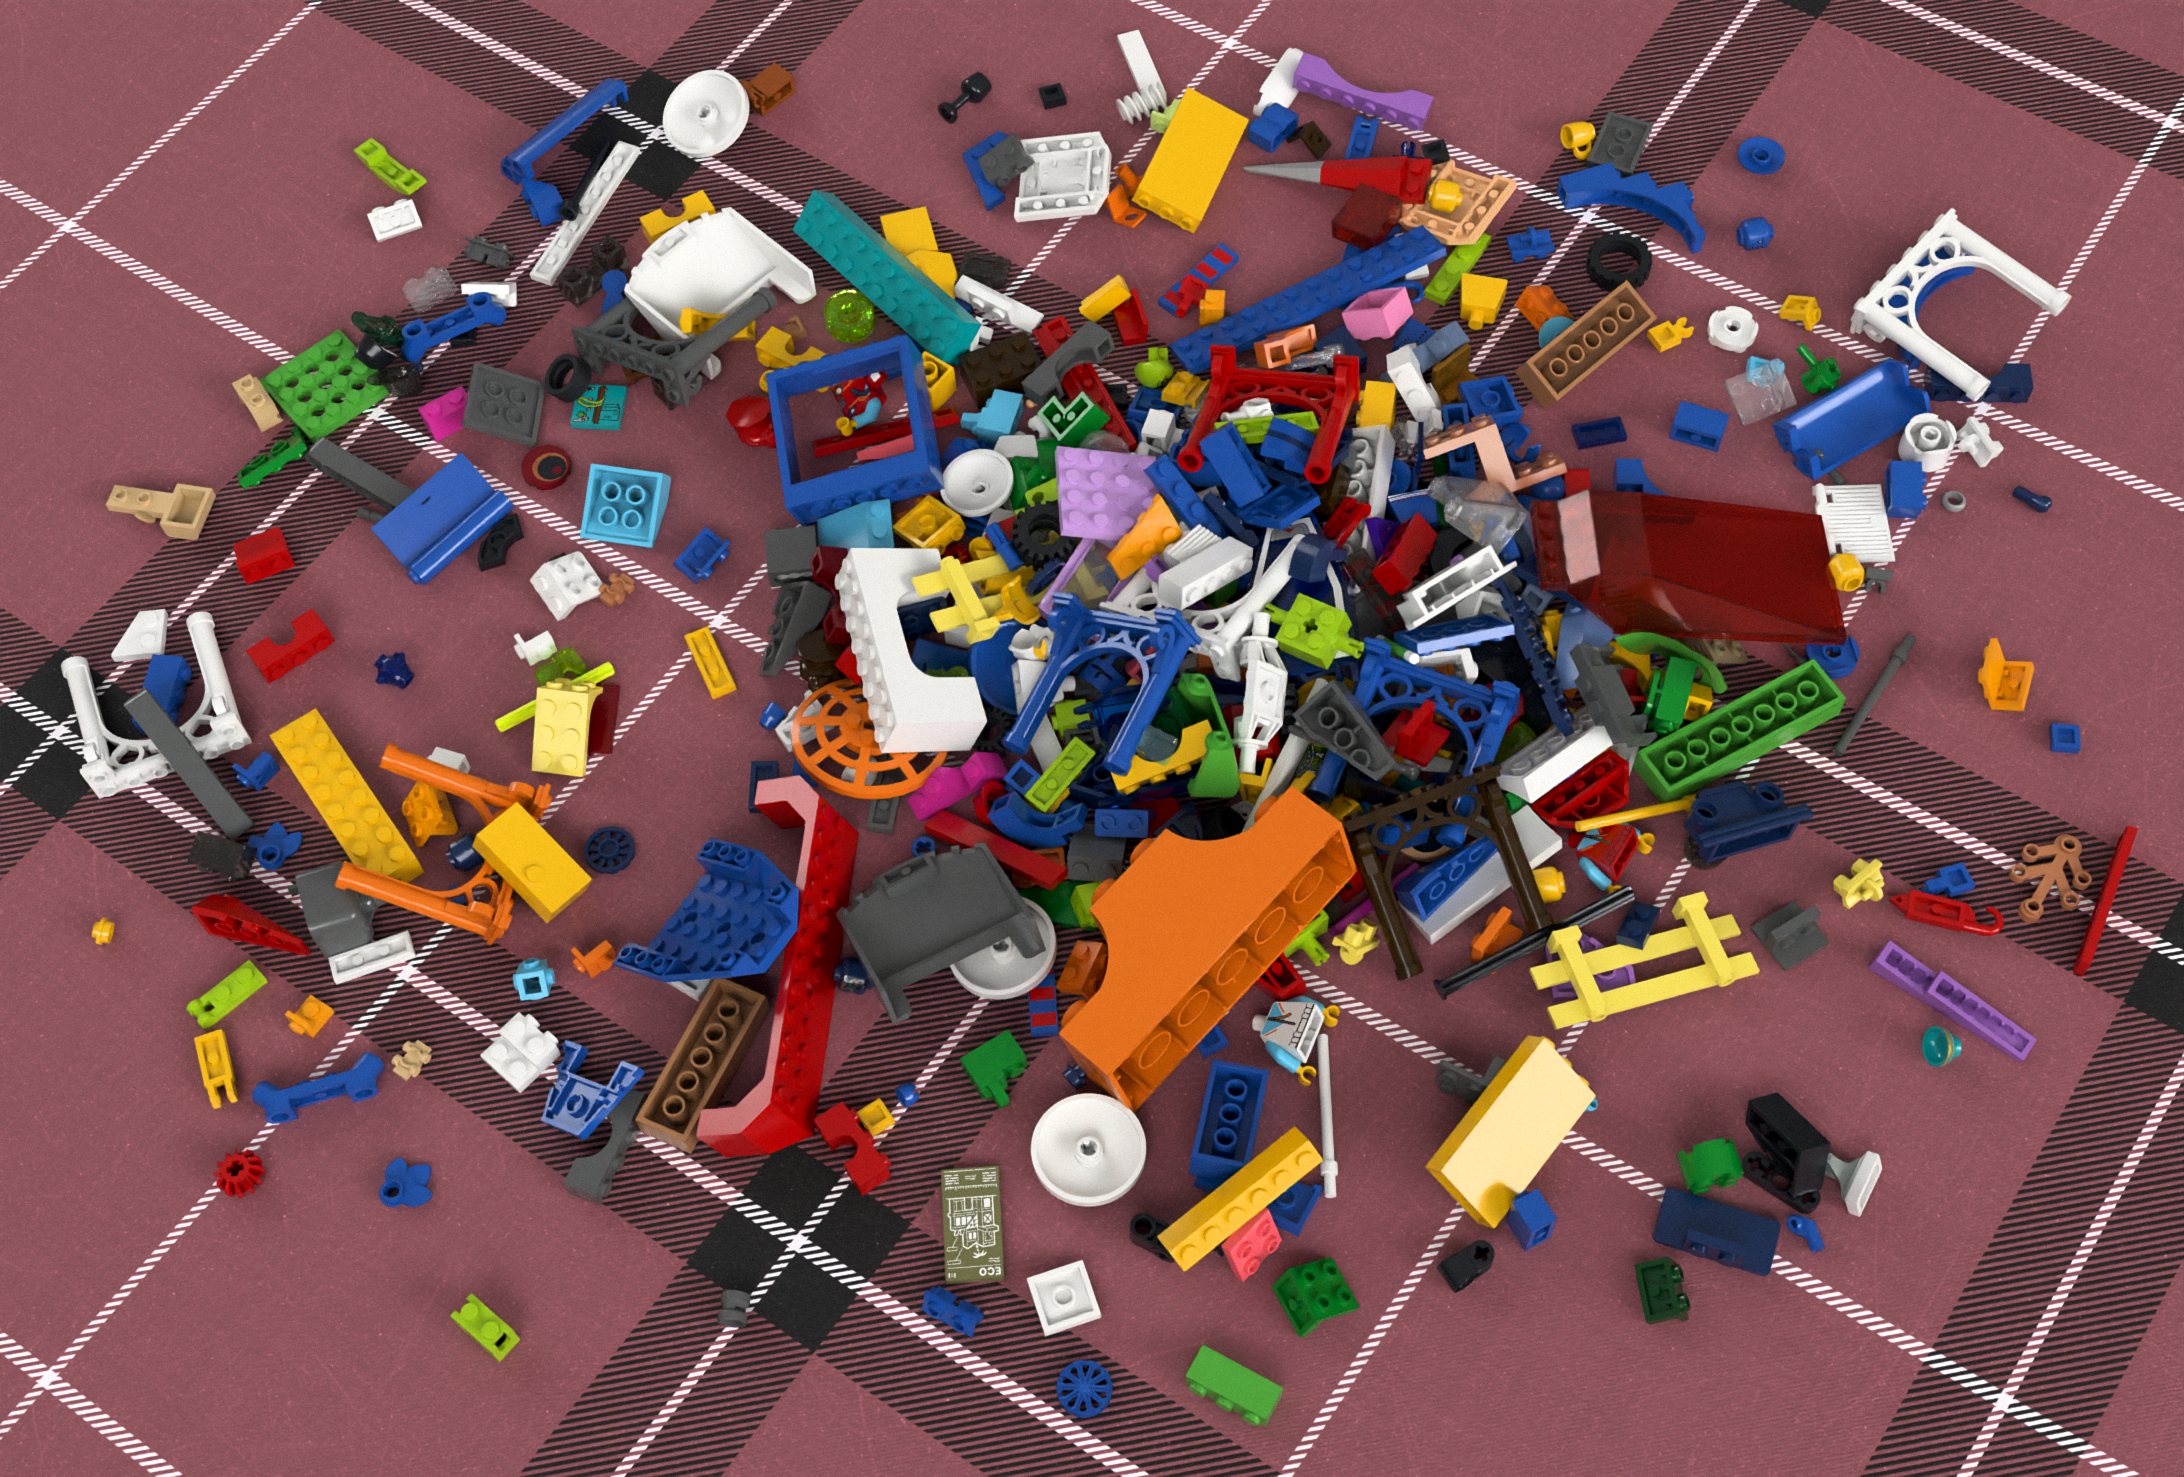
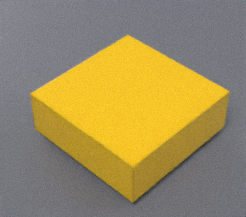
M880 1098L856 1112L863 1127L868 1129L873 1137L895 1124L894 1118Z

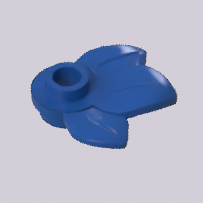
M275 822L264 837L250 836L248 849L253 856L258 858L262 868L276 870L284 864L287 857L299 850L302 844L301 832H295L288 835L284 827L280 823Z
M401 1157L392 1161L385 1170V1182L379 1190V1198L382 1203L388 1207H397L401 1204L408 1207H418L428 1202L433 1196L432 1192L425 1187L431 1176L430 1165L421 1164L407 1168L405 1161ZM394 1190H399L397 1196L393 1198L390 1197V1194Z

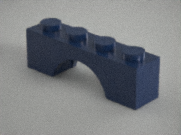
M2005 363L2000 373L1987 378L1991 383L1984 394L1975 402L2027 403L2034 388L2030 364ZM1927 366L1923 378L1925 391H1927L1930 401L1974 402L1966 396V392Z

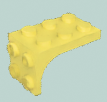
M555 678V681H547L546 685L537 688L531 771L578 777L586 775L590 714L595 698L603 693V687L596 686V682L580 681V684H573L571 679Z

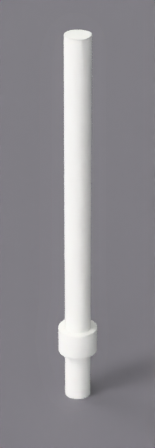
M1319 1034L1317 1035L1323 1151V1161L1320 1163L1321 1176L1324 1177L1325 1197L1335 1198V1176L1338 1175V1163L1334 1160L1328 1035Z

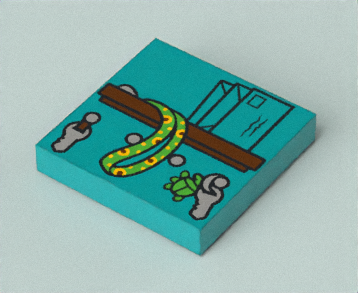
M589 384L585 393L574 403L570 421L571 427L578 429L620 430L628 393L627 386Z

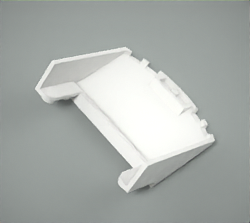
M731 207L722 208V212L709 215L708 212L700 215V219L691 223L685 221L662 235L643 253L642 261L637 267L634 266L632 269L631 279L629 283H626L624 289L626 296L664 341L689 338L686 334L682 333L679 325L682 308H692L705 313L729 314L749 299L759 288L766 287L769 289L772 285H775L780 291L787 294L797 304L805 303L817 295L812 270ZM710 354V358L700 371L712 380L721 372V362L716 356Z

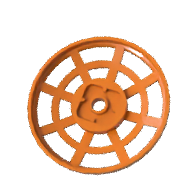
M849 678L823 686L812 693L801 704L793 719L791 730L792 750L796 760L814 781L841 795L861 799H887L905 795L922 787L930 774L937 767H943L949 751H939L933 762L918 774H916L909 761L915 758L919 752H906L905 754L902 752L889 753L893 760L870 763V756H879L886 753H881L879 743L874 738V731L865 729L869 726L874 727L873 720H870L868 714V702L857 703L851 698V696L863 694V688L852 689L846 692L839 689L856 685ZM827 693L833 696L823 706L818 716L802 717L805 710L815 700ZM838 702H841L848 708L842 716H826L830 709ZM816 725V737L821 749L808 757L800 740L799 728L800 726ZM824 725L839 726L840 736L829 743L824 733ZM845 745L850 750L859 754L858 761L844 756L837 750ZM829 756L841 765L856 769L854 783L845 782L821 770L817 764ZM899 767L907 780L889 785H864L867 771H887Z

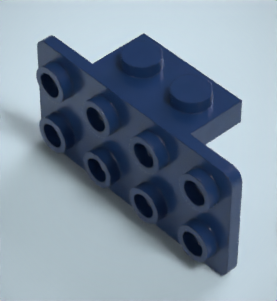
M1667 1188L1661 1203L1653 1240L1656 1243L1690 1253L1695 1257L1706 1258L1727 1267H1735L1765 1277L1771 1271L1781 1225L1778 1221L1681 1190Z

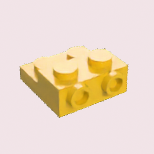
M930 495L892 526L895 533L909 542L913 548L938 549L940 556L944 554L946 546L953 540L958 541L962 538L966 529L959 514Z

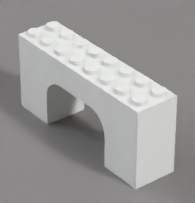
M850 548L847 557L843 559L839 574L835 576V588L839 590L841 597L840 607L846 615V630L850 632L852 639L851 649L853 654L856 655L858 662L857 673L863 681V695L867 698L869 704L868 714L870 720H873L875 728L874 738L879 743L881 753L969 751L987 723L975 677L929 676L921 672L912 663L908 653L897 609L940 596L946 599L950 590L920 598L911 581L913 577L941 569L939 564L941 557L938 549Z

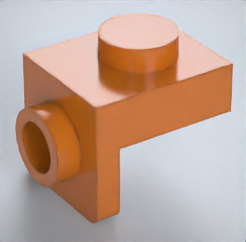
M607 940L603 941L586 956H583L575 947L570 950L574 957L571 961L573 966L580 974L586 972L591 979L601 971L609 969L617 958L613 947Z

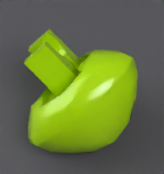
M1148 348L1149 361L1138 362L1134 368L1135 377L1143 386L1153 389L1167 383L1173 376L1174 367L1168 362V348Z

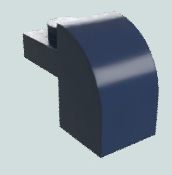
M1310 533L1303 537L1296 546L1288 575L1307 583L1324 582L1329 561L1345 560L1347 549L1337 546L1338 542Z

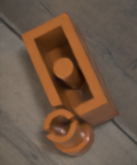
M775 62L752 80L747 81L743 79L739 81L747 92L750 108L762 117L796 92L793 75Z

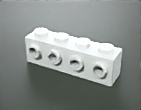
M1230 536L1160 574L1158 598L1175 608L1185 609L1251 571L1253 548Z

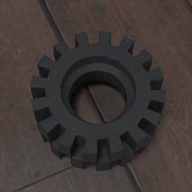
M988 707L985 713L987 723L973 746L979 752L998 753L1001 757L1006 756L1005 750L1009 753L1011 751L1006 749L1001 742L1006 732L1011 731L1016 720L998 707L993 709ZM1000 724L998 735L993 740L988 741L990 730Z

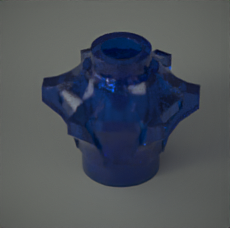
M396 652L390 656L382 654L374 664L378 668V676L375 680L378 685L390 684L395 687L398 686L403 690L411 683L415 676V673L407 665L403 652Z

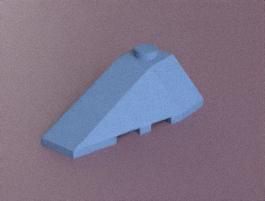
M1593 598L1588 599L1583 610L1567 603L1561 618L1555 670L1561 679V682L1558 683L1559 687L1563 690L1577 688L1574 681L1580 674L1569 652L1580 643H1589L1595 647L1607 646L1612 639L1622 634L1627 620L1625 613Z

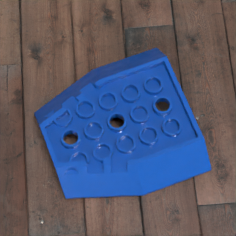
M710 838L695 857L707 871L705 875L698 880L691 893L683 899L680 907L666 921L662 930L649 943L648 948L628 942L620 950L612 964L663 983L765 973L798 930L799 889L761 851Z

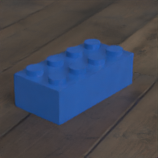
M1213 1059L1191 1154L1189 1174L1227 1181L1252 1161L1267 1089L1269 1070Z

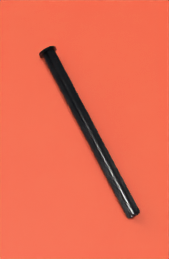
M1626 885L1555 921L1554 924L1544 927L1440 981L1434 980L1435 989L1441 999L1446 1000L1447 996L1545 946L1553 931L1576 925L1580 928L1633 901L1635 894L1632 888Z

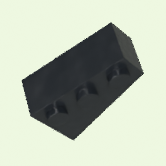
M1778 1092L1749 1100L1745 1124L1763 1152H1770L1777 1163L1773 1167L1777 1174H1784L1791 1187L1788 1191L1794 1198L1822 1189L1831 1144L1827 1138L1813 1127Z

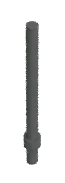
M1907 634L1901 645L1894 649L1890 655V662L1833 748L1832 751L1835 755H1843L1899 666L1905 664L1909 657L1908 652L1916 641L1915 636Z

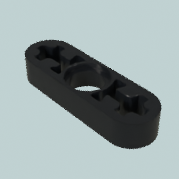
M1757 1151L1749 1152L1744 1156L1741 1165L1744 1171L1743 1176L1802 1214H1809L1815 1211L1821 1200L1818 1190L1807 1193L1811 1196L1810 1202L1803 1204L1801 1200L1805 1194L1794 1198L1788 1195L1790 1193L1788 1189L1791 1187L1789 1182L1786 1189H1778L1773 1185L1772 1178L1775 1176H1782L1786 1179L1784 1174L1778 1175L1773 1168L1777 1165L1775 1161ZM1754 1161L1758 1162L1759 1169L1755 1171L1749 1169ZM1769 1168L1772 1171L1769 1173L1767 1179L1765 1180L1763 1179V1176Z

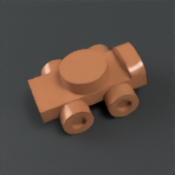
M612 573L609 577V581L612 584L608 586L603 583L599 587V592L602 593L599 597L600 600L610 608L615 603L621 604L624 601L626 592L630 594L635 588L633 585L635 581L624 573L620 576Z

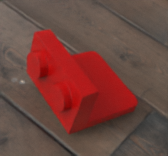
M279 527L272 528L233 545L237 558L235 561L247 585L296 566Z

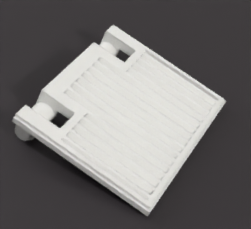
M1819 483L1812 486V494L1816 496L1815 511L1821 545L1825 546L1826 551L1824 555L1825 564H1828L1830 559L1836 555V546H1840L1841 554L1851 553L1856 556L1860 563L1895 562L1881 484L1824 486ZM1826 495H1831L1832 503H1827Z

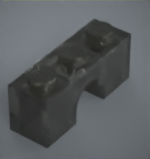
M609 235L591 248L592 260L585 270L572 264L556 277L561 295L577 308L602 288L601 281L605 273L611 270L622 272L629 266L624 246Z

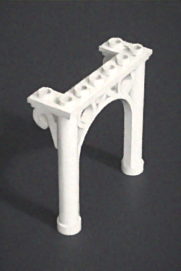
M1951 208L1945 215L1943 213L1939 215L1933 224L1934 227L1930 231L1925 230L1921 234L1917 245L1914 248L1909 247L1902 255V260L1898 264L1894 263L1890 266L1885 274L1886 277L1882 281L1877 280L1873 284L1866 298L1861 297L1853 307L1855 312L1850 319L1852 321L1850 332L1852 334L1855 332L1860 334L1864 330L1876 342L1881 343L1886 338L1896 342L1966 392V396L1975 402L1984 394L1991 381L1930 339L1917 323L1915 301L1926 283L1941 272L1962 266L1983 268L1998 276L2054 316H2057L2066 307L2072 296L2064 290L2059 291L1957 220L1956 210ZM1944 247L1945 251L1953 258L1939 259L1935 256V252H1939ZM1928 255L1930 264L1923 267L1917 266ZM1907 276L1911 280L1909 288L1899 285ZM1894 295H1903L1908 302L1906 306L1893 308L1889 305L1888 301ZM1907 315L1908 325L1896 317Z
M1183 521L1178 524L1182 533L1189 529ZM1296 534L1253 588L1243 598L1228 606L1204 611L1175 608L1158 598V582L1152 581L1147 576L1146 569L1142 566L1113 602H1101L1099 608L1113 614L1125 613L1132 617L1145 616L1151 620H1156V614L1153 612L1155 608L1151 611L1140 610L1145 605L1157 604V608L1168 609V607L1179 610L1185 621L1195 628V632L1202 639L1200 645L1196 644L1195 648L1189 647L1188 650L1196 654L1200 653L1209 656L1217 676L1239 682L1241 679L1240 667H1242L1240 660L1243 649L1241 638L1249 636L1253 628L1254 613L1263 612V609H1266L1265 606L1272 602L1292 577L1288 575L1292 555L1298 543L1305 536ZM1163 551L1158 556L1164 561ZM1207 623H1218V625L1211 630H1204L1201 628L1203 625Z
M196 612L187 618L186 624L204 679L205 695L197 712L179 729L203 759L207 760L214 759L232 750L241 749L253 742L240 719L213 630L215 624L212 615L208 612ZM74 656L62 662V673L68 681L85 744L82 746L87 764L82 765V769H79L80 774L99 799L113 796L117 792L130 787H137L152 779L162 778L175 771L151 739H123L106 729L86 658ZM212 706L217 715L216 717L208 715L211 711ZM200 725L211 726L212 731L202 737H194V732ZM107 741L117 746L112 755H110ZM130 750L139 752V756L135 761L120 764V759ZM146 751H150L151 754H155V753H158V754H156V755H154V756H151V757H148V754L146 753Z

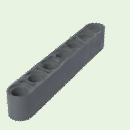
M320 437L303 455L306 461L314 468L388 512H391L415 492L324 437Z
M144 687L123 703L135 721L232 841L255 825L250 816L147 688Z

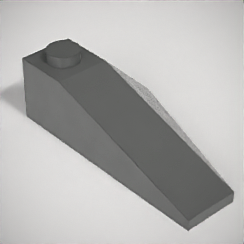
M809 581L782 584L772 612L776 616L774 626L771 625L768 630V634L772 638L771 642L764 649L759 676H777L797 651L795 645L806 633L812 632L829 611L830 600L833 594Z
M1332 679L1292 714L1308 736L1319 741L1329 750L1350 762V764L1375 781H1378L1398 764L1358 700L1343 682Z

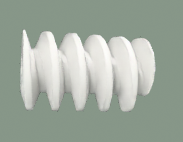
M1157 82V88L1150 84L1149 92L1145 88L1140 89V95L1136 91L1133 92L1132 99L1128 95L1124 96V103L1120 99L1116 100L1118 111L1124 122L1127 120L1133 125V117L1142 121V113L1149 118L1151 109L1159 112L1158 106L1165 110L1167 99L1159 82Z

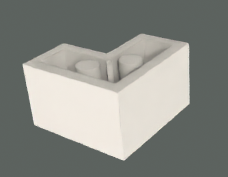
M1150 408L1141 431L1142 442L1162 450L1163 454L1165 453L1169 457L1170 448L1174 443H1179L1184 430L1176 428L1174 413Z

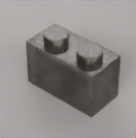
M197 831L188 862L197 864L196 870L210 874L215 870L221 872V878L236 882L237 877L248 879L258 848L212 833Z

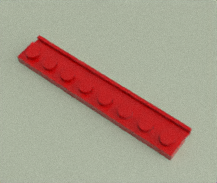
M1063 315L1042 324V328L1038 330L1032 329V333L1046 359L1074 335ZM1083 363L1071 368L1061 381V385L1071 403L1083 391L1096 401L1111 418L1092 437L1097 449L1119 453L1135 451L1138 447L1137 442L1092 364Z

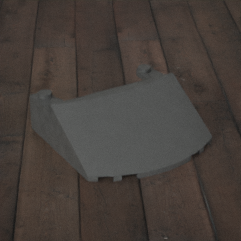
M975 843L974 848L961 849L960 845L951 846L950 852L936 855L935 851L903 862L873 879V886L865 892L857 891L852 896L854 901L847 908L841 907L836 913L878 1000L881 1001L893 1025L908 1019L912 1014L911 1005L902 988L1007 937L1011 938L1024 958H1033L1046 951L1034 916L985 843Z

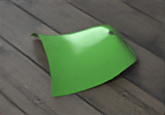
M1633 632L1615 638L1621 647L1638 655L1659 654L1664 656L1667 661L1673 656L1697 663V667L1701 669L1703 677L1699 681L1693 679V682L1711 687L1718 694L1723 693L1728 687L1722 673L1710 660L1673 639L1646 632Z

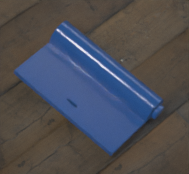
M461 452L370 530L408 571L407 577L415 585L421 584L424 586L513 510L514 507L504 493L494 490Z

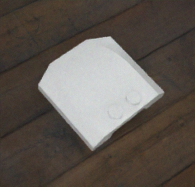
M1099 131L1021 140L1026 154L1032 157L1035 163L1020 175L1019 197H1016L1014 218L1016 222L1097 214L1109 194L1112 156Z

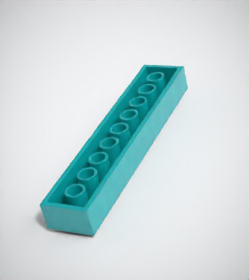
M813 190L793 231L930 354L947 364L959 365L958 356L966 354L982 324L833 193Z

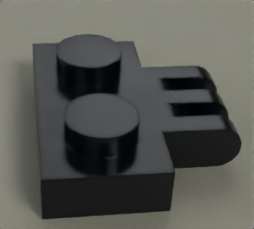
M1287 683L1283 725L1278 730L1280 742L1287 741L1290 734L1288 726L1294 725L1296 722L1292 714L1295 712L1294 709H1297L1299 696L1297 691L1294 690V683Z

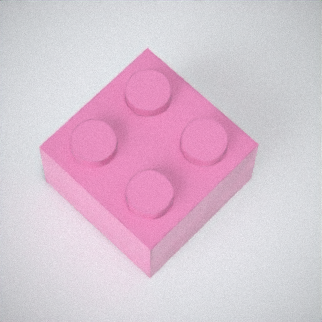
M1406 287L1372 290L1359 296L1342 312L1346 328L1353 338L1365 341L1373 337H1381L1382 339L1392 337L1414 312Z

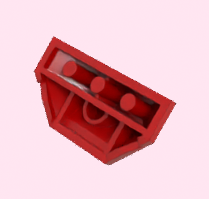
M1609 749L1531 804L1530 808L1549 824L1575 829L1576 821L1614 814L1629 803V763Z

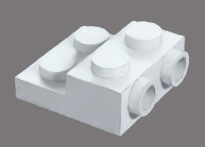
M520 1012L498 1031L501 1036L480 1055L493 1070L519 1093L526 1089L561 1055L556 1046L559 1041L549 1031L543 1034L537 1029L540 1024L530 1014L524 1017Z

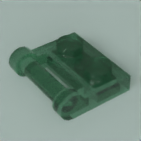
M355 311L351 316L352 323L379 344L402 346L405 341L402 335L403 327L396 325L394 318L391 316H370L360 311Z

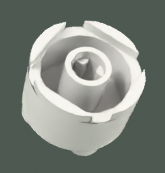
M1924 413L1914 416L1905 427L1898 446L1900 458L1902 461L1922 462V471L1933 472L1944 468L1957 439L1954 426L1948 420L1944 422L1938 419L1939 415Z

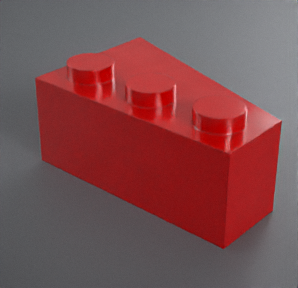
M1283 952L1253 984V986L1277 1002H1285L1308 992L1305 981Z

